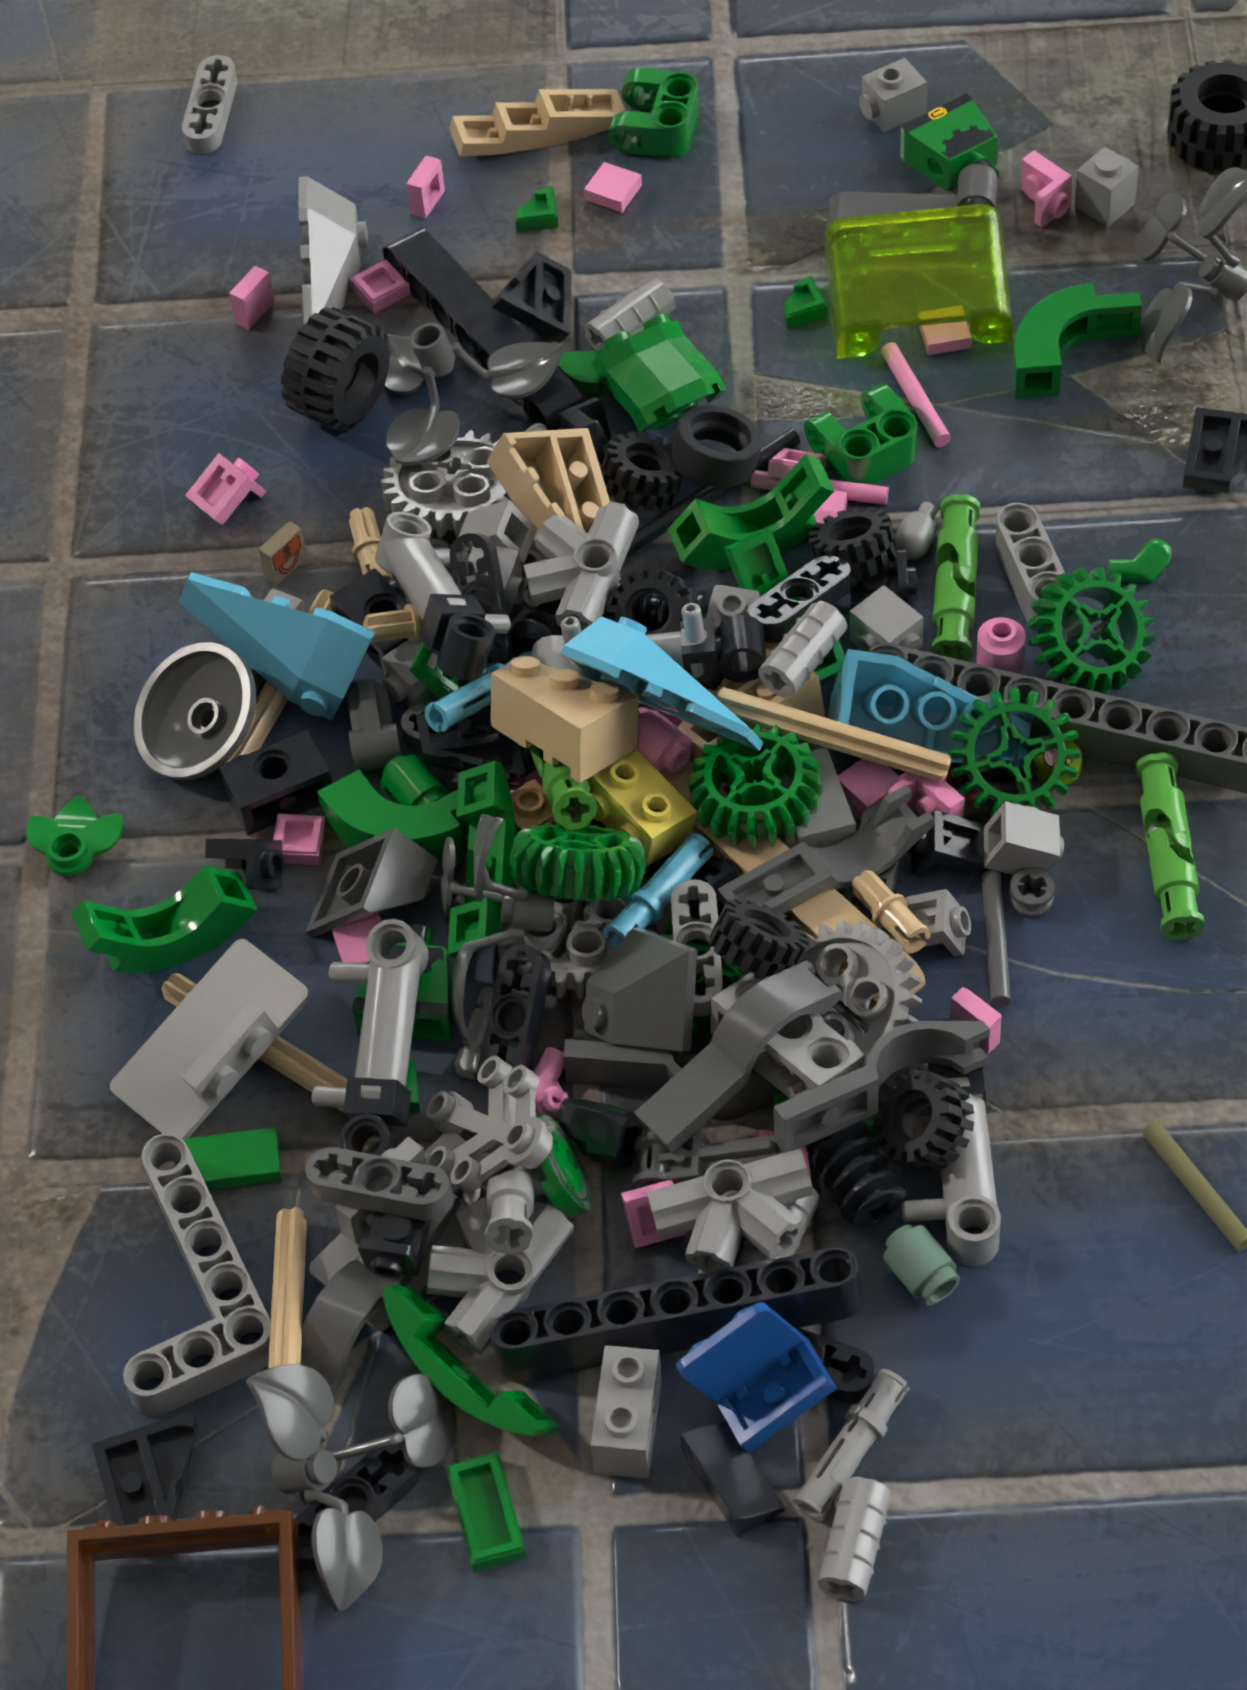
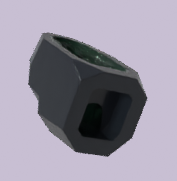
M573 1097L563 1099L558 1113L559 1125L566 1135L580 1147L582 1153L590 1156L594 1162L616 1168L630 1167L637 1155L634 1150L635 1139L643 1133L644 1128L634 1112L586 1099Z

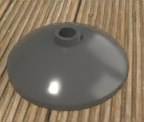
M200 642L177 650L154 670L141 691L134 715L136 746L141 757L150 768L171 779L192 780L210 774L232 757L248 733L256 705L255 682L245 660L224 645L213 642Z

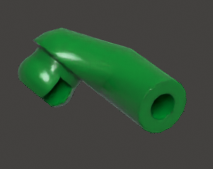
M1151 539L1133 559H1109L1108 576L1113 573H1121V582H1152L1170 563L1172 556L1171 547L1162 539Z

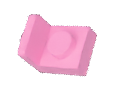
M1033 150L1022 159L1021 190L1030 199L1035 201L1034 222L1042 228L1053 219L1063 216L1069 209L1071 204L1072 175Z
M218 453L185 496L223 526L250 490L260 498L267 491L255 482L260 474L245 461L238 457L233 464Z
M905 772L893 781L888 790V794L907 785L912 791V799L906 804L911 810L916 808L920 816L928 811L931 814L935 809L964 818L965 798L945 780L938 782Z

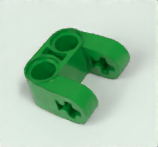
M644 67L631 69L626 74L622 86V99L632 108L652 111V113L635 111L616 113L612 118L607 135L609 144L619 152L627 154L661 156L665 158H678L685 155L691 147L699 120L698 81L693 75L686 72H673Z
M881 383L861 394V406L868 420L847 431L827 411L804 422V433L810 447L815 453L826 456L825 465L841 481L873 485L907 468L916 459L917 420L897 394L885 383Z

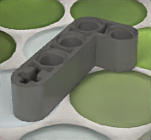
M973 164L965 167L959 173L957 195L839 192L833 195L828 202L825 229L826 241L836 249L850 251L983 254L993 247L995 241L997 174L992 168L982 164Z

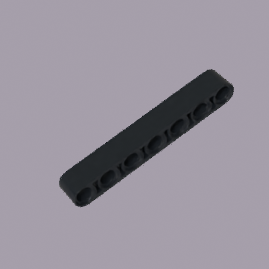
M418 227L383 246L384 260L386 259L409 283L410 294L444 328L452 339L461 345V348L483 369L489 370L488 359L497 350L512 344L533 342L510 317L491 308L493 299L425 228ZM556 367L548 382L539 391L527 397L510 399L533 425L542 423L546 426L547 430H557L562 427L558 415L559 412L584 402L577 387L558 367Z
M828 1248L511 1310L495 1319L491 1326L490 1335L502 1373L508 1379L514 1381H529L601 1367L605 1345L659 1350V1355L691 1349L696 1343L708 1339L730 1323L739 1311L761 1302L768 1305L795 1329L846 1319L855 1315L861 1309L864 1303V1294L859 1265L855 1255L846 1249Z

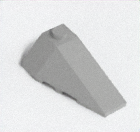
M308 176L298 177V209L303 245H300L304 279V284H302L304 324H306L310 316L315 312L319 313L323 308L328 307L331 309L335 307L342 310L351 290L350 278L357 275L361 266V248L368 247V233L366 221L358 222L356 205Z

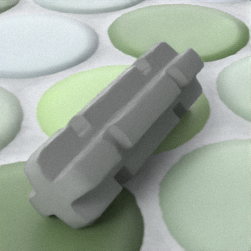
M490 986L481 990L476 1003L479 1007L474 1009L467 1027L474 1041L462 1040L464 1048L459 1049L454 1062L455 1072L462 1078L478 1079L479 1060L494 988Z

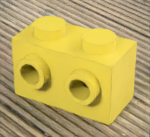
M637 749L588 778L589 793L594 796L597 804V814L594 819L602 821L607 828H613L617 832H626L630 837H635L641 841V845L645 847V868L678 849L686 837L693 832L697 810Z

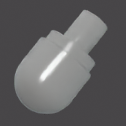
M923 502L917 512L909 513L904 517L895 533L898 550H906V560H917L923 557L936 536V524L933 520L938 513V509L930 502Z

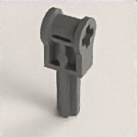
M699 1129L672 1154L656 1137L647 1132L636 1137L634 1142V1150L638 1155L637 1174L631 1180V1190L667 1180H672L674 1184L702 1177L712 1164L720 1160L731 1159L747 1164L781 1154V1151L772 1135L710 1143L702 1130Z

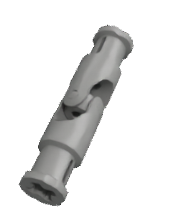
M509 1094V1124L513 1125L515 1123L516 1099ZM498 1143L489 1150L492 1153L502 1145ZM509 1164L487 1178L486 1210L491 1219L485 1229V1240L493 1251L513 1255L521 1253L529 1247L530 1241L533 1238V1228L528 1218L533 1213L534 1168L514 1167Z

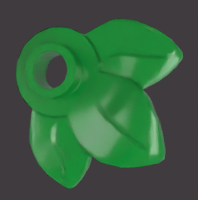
M78 795L62 808L54 820L43 816H31L28 821L26 835L31 847L45 855L46 864L53 873L69 877L84 872L93 862L94 856L109 851L118 843L123 833L124 820L121 813L108 814L97 819L88 802Z

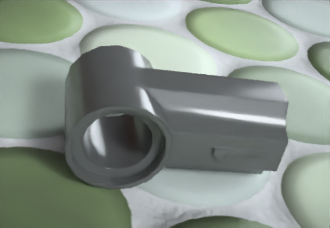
M374 679L358 681L352 689L347 691L349 718L352 725V731H349V740L355 771L360 769L361 772L384 769L392 759L401 756L397 726L392 722L387 685L379 684Z

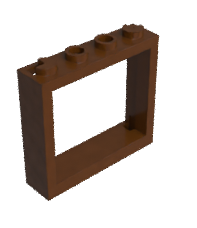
M263 1505L252 1508L250 1514L228 1516V1513L224 1511L207 1510L196 1513L194 1519L173 1521L169 1516L152 1515L141 1518L139 1524L117 1526V1523L113 1521L97 1520V1526H86L84 1529L68 1530L67 1690H95V1561L279 1545L282 1690H303L299 1526L291 1511H283V1509L266 1510Z

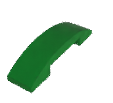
M493 761L460 772L458 778L456 818L469 824L466 887L474 888V840L477 825L482 814L504 819L495 833L485 865L489 878L492 882L514 888L515 884L514 878L511 876L512 865H510V851L514 845V837H516L514 809L503 766L501 763ZM465 896V903L463 905L450 908L448 955L457 957L459 949L462 948L464 943L500 933L504 925L501 924L502 903L488 897L482 898V902H477L476 898ZM492 945L487 946V947H483V948H480V949H477V950H475V951L492 947Z
M388 1285L382 1292L385 1308L402 1346L421 1373L428 1376L432 1385L465 1412L497 1428L531 1436L555 1435L561 1426L524 1391H500L497 1395L436 1338L447 1319L412 1286Z

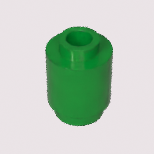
M417 755L397 756L383 770L381 788L394 803L417 806L437 801L446 796L447 790L445 786Z

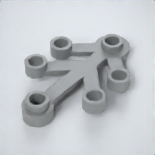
M498 1056L488 1058L478 1072V1081L489 1088L488 1115L473 1110L472 1103L454 1091L448 1093L445 1091L438 1092L429 1101L426 1109V1115L430 1118L431 1126L441 1133L448 1132L459 1135L463 1130L476 1134L453 1151L445 1146L436 1147L427 1157L425 1164L444 1170L452 1184L466 1193L474 1192L484 1180L509 1164L514 1167L524 1166L527 1169L537 1167L546 1159L553 1143L552 1134L547 1131L546 1124L536 1117L535 1091L539 1085L538 1075L523 1065H518L512 1069L511 1065ZM509 1094L516 1099L515 1123L513 1125L509 1124ZM496 1144L502 1145L480 1162L474 1160Z

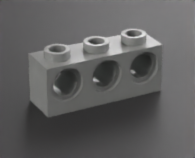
M750 972L711 998L710 1033L712 1035L725 1013L739 997L762 981L755 978L754 973ZM814 1012L801 1015L783 1026L759 1053L753 1069L788 1098L792 1099L864 1067L865 1054L861 1052L853 1041L843 1038L828 1026L818 1013Z

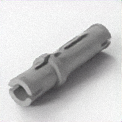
M881 1369L859 1404L851 1405L845 1414L846 1423L842 1427L843 1429L819 1461L806 1484L803 1485L793 1499V1504H796V1508L804 1515L815 1521H823L832 1503L842 1491L844 1480L853 1475L873 1443L882 1440L888 1430L886 1424L890 1416L910 1390V1387L906 1385L907 1382L901 1376L888 1369Z

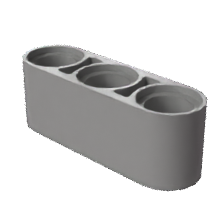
M1010 503L1003 506L997 515L995 550L1028 623L1029 619L1038 616L1031 606L1039 598L1044 599L1041 594L1042 588L1049 583L1055 584V578L1064 573V569L1035 509L1024 503Z

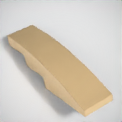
M539 89L535 102H496L492 116H452L449 130L460 157L507 154L545 148L603 132L610 128L612 118L616 113L626 110L617 89Z

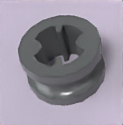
M1026 868L1017 872L1010 882V905L1018 915L1026 918H1038L1046 915L1051 910L1055 894V882L1052 876L1039 868ZM1028 888L1033 893L1041 890V897L1036 898L1032 893L1023 895V890Z

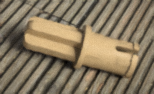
M369 507L353 509L350 512L351 518L349 519L355 543L352 554L353 558L360 563L362 575L376 568L387 581L394 580L391 573L381 569L375 561L381 536L374 511Z
M406 604L404 610L368 614L363 621V627L375 632L371 642L408 638L411 642H415L420 637L419 631L422 620L412 604Z
M865 870L860 876L854 877L851 882L853 894L872 913V921L877 927L885 928L898 943L904 946L903 950L906 953H915L927 944L920 938L918 933L924 939H930L931 931L907 908L908 902L903 895L894 894L873 871Z

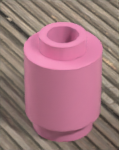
M1005 617L993 618L982 624L977 637L976 664L1021 674L1024 668L1026 640L1023 627L1015 620Z
M640 707L638 711L637 750L663 776L681 771L691 758V738L657 710H648L645 707Z

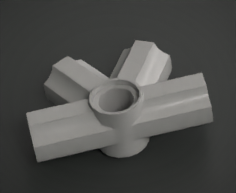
M609 502L608 505L599 507L589 534L565 515L561 517L553 515L543 522L539 533L535 537V545L549 559L523 565L532 604L538 605L562 599L555 614L556 623L560 627L561 621L566 617H576L579 619L581 631H583L600 618L604 613L609 598H611L609 595L612 589H617L620 585L618 582L621 580L620 570L639 525L638 515L630 511L625 504Z
M800 1148L747 1164L731 1159L720 1160L712 1164L702 1177L647 1192L660 1239L693 1230L685 1256L689 1264L696 1266L702 1272L733 1267L742 1236L769 1259L779 1256L784 1257L796 1245V1241L803 1231V1224L799 1218L782 1204L814 1195ZM728 1191H739L737 1194L733 1196H722L724 1193Z
M486 1197L468 1204L466 1208L455 1215V1222L468 1248L432 1245L427 1294L463 1298L445 1321L443 1328L453 1338L454 1342L467 1351H473L480 1355L492 1341L490 1332L495 1319L505 1312L515 1310L516 1307L521 1306L528 1300L534 1283L573 1233L574 1226L566 1219L564 1213L549 1203L542 1204L536 1201L534 1204L533 1213L528 1218L533 1228V1238L528 1249L521 1253L507 1255L502 1252L493 1251L487 1245L485 1229L491 1217L486 1210ZM504 1270H512L517 1272L522 1277V1280L513 1285H506L500 1282L496 1275Z

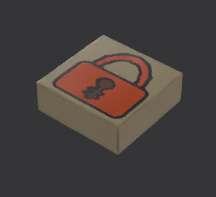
M291 521L286 523L258 549L264 577L275 586L307 559L302 528Z

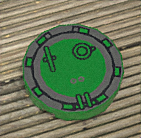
M542 1115L538 1117L546 1124L547 1131L553 1137L552 1147L548 1156L540 1165L534 1168L536 1169L541 1166L543 1175L547 1177V1179L541 1181V1188L554 1207L568 1217H573L590 1210L593 1205L592 1189L583 1163L571 1140L561 1126L550 1116Z

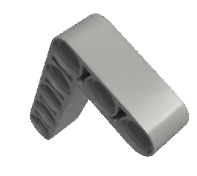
M168 1133L156 1135L148 1140L143 1147L142 1161L150 1187L212 1320L136 1354L125 1365L123 1378L132 1405L139 1413L151 1417L164 1415L267 1367L269 1362L270 1318L187 1144L177 1135ZM165 1162H179L171 1170H158ZM185 1204H199L198 1208L193 1212H178ZM211 1245L220 1247L218 1252L211 1256L197 1255L204 1247ZM238 1289L241 1291L234 1299L227 1301L218 1299L219 1295L225 1290ZM254 1332L262 1335L260 1340L254 1344L242 1345L238 1343L241 1337L248 1333ZM210 1355L213 1357L210 1363L204 1367L195 1368L189 1366L190 1362L197 1356ZM157 1377L163 1379L160 1386L153 1390L145 1391L139 1389L141 1384L149 1378Z

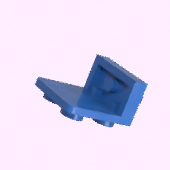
M762 1302L739 1311L726 1326L708 1339L692 1346L688 1354L676 1364L681 1377L717 1403L738 1443L749 1453L837 1389L810 1341Z

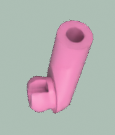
M552 1047L545 1049L534 1070V1073L539 1077L535 1099L536 1111L541 1116L546 1115L552 1119H557L563 1099L569 1098L566 1092H563L558 1083V1079L564 1069L563 1052Z

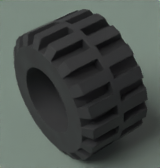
M1215 60L1207 61L1204 66L1195 65L1190 67L1189 73H1182L1177 78V83L1173 84L1167 128L1168 142L1170 147L1175 148L1174 153L1179 158H1187V164L1193 167L1202 166L1203 170L1210 172L1213 169L1224 172L1234 167L1243 170L1247 169L1246 63L1235 64L1233 60H1224L1223 63H1216Z
M326 307L321 309L319 313L315 312L309 317L307 323L303 324L298 330L285 357L284 369L281 375V384L283 385L281 393L282 398L286 400L285 405L294 412L333 430L346 431L347 428L352 429L374 407L384 388L391 357L388 334H385L384 329L335 307L331 309Z

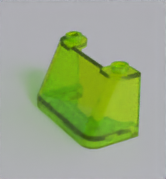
M976 204L852 216L837 219L826 228L825 285L837 358L859 357L874 351L881 341V329L968 321L971 336L976 341L993 344L1013 341L1014 325L1003 231L999 212L994 207Z

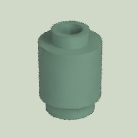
M904 1225L889 1236L885 1243L887 1249L883 1259L915 1299H923L927 1305H934L948 1297L959 1285L960 1277L955 1272L957 1268L956 1263L924 1225H918L913 1228L910 1225Z

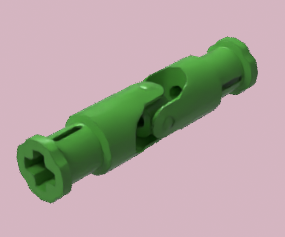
M953 494L945 497L940 505L943 529L939 532L937 540L936 578L932 622L936 627V638L931 643V653L968 662L972 658V643L969 641V630L974 626L976 574L980 539L975 527L976 521L980 518V502L970 495Z
M532 744V747H529L538 774L543 780V788L548 802L552 805V813L556 823L562 825L567 830H579L587 827L597 814V804L594 796L589 793L590 786L587 779L578 783L570 778L569 767L560 761L559 764L550 765L543 760V750ZM572 810L575 811V814H576V817H575V818H573V817L571 816L570 811H572Z
M1151 753L1141 757L1136 762L1135 771L1136 777L1142 781L1144 793L1140 799L1147 848L1150 855L1154 894L1156 900L1162 906L1163 918L1160 921L1162 936L1166 939L1188 940L1199 936L1204 931L1205 922L1204 916L1198 912L1196 897L1200 889L1195 860L1192 855L1183 792L1177 787L1178 760L1169 753Z

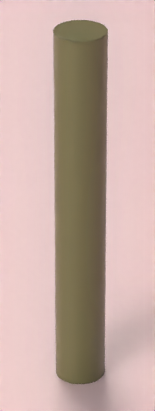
M1155 1121L1149 1124L1143 1130V1136L1238 1252L1247 1249L1246 1227L1161 1123Z

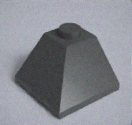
M396 828L387 830L337 853L305 933L314 938L332 932L333 929L378 915L382 916L392 913L413 903L423 901L432 889L433 880L431 877L438 859Z
M632 928L586 982V998L582 1005L584 1032L611 1044L691 1051L697 950L646 929Z

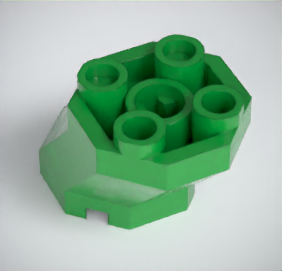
M667 313L643 324L644 329L635 335L630 336L626 330L608 338L603 342L605 347L594 353L596 359L592 362V365L599 380L630 414L639 433L646 432L649 428L651 430L659 429L679 420L686 411L699 405L698 400L705 397L709 404L718 399L727 390L719 373L685 337L678 321H670Z

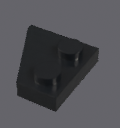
M536 251L492 301L491 308L526 325L537 333L561 343L570 335L572 270Z
M1196 407L1183 487L1230 493L1247 474V414Z
M491 705L454 724L444 732L433 730L428 725L425 714L416 715L425 765L463 772L497 761L502 764L509 784L521 786L526 783L520 745L491 726Z
M193 1411L92 1443L112 1520L117 1523V1526L139 1524L141 1518L152 1515L169 1516L173 1521H177L198 1428Z

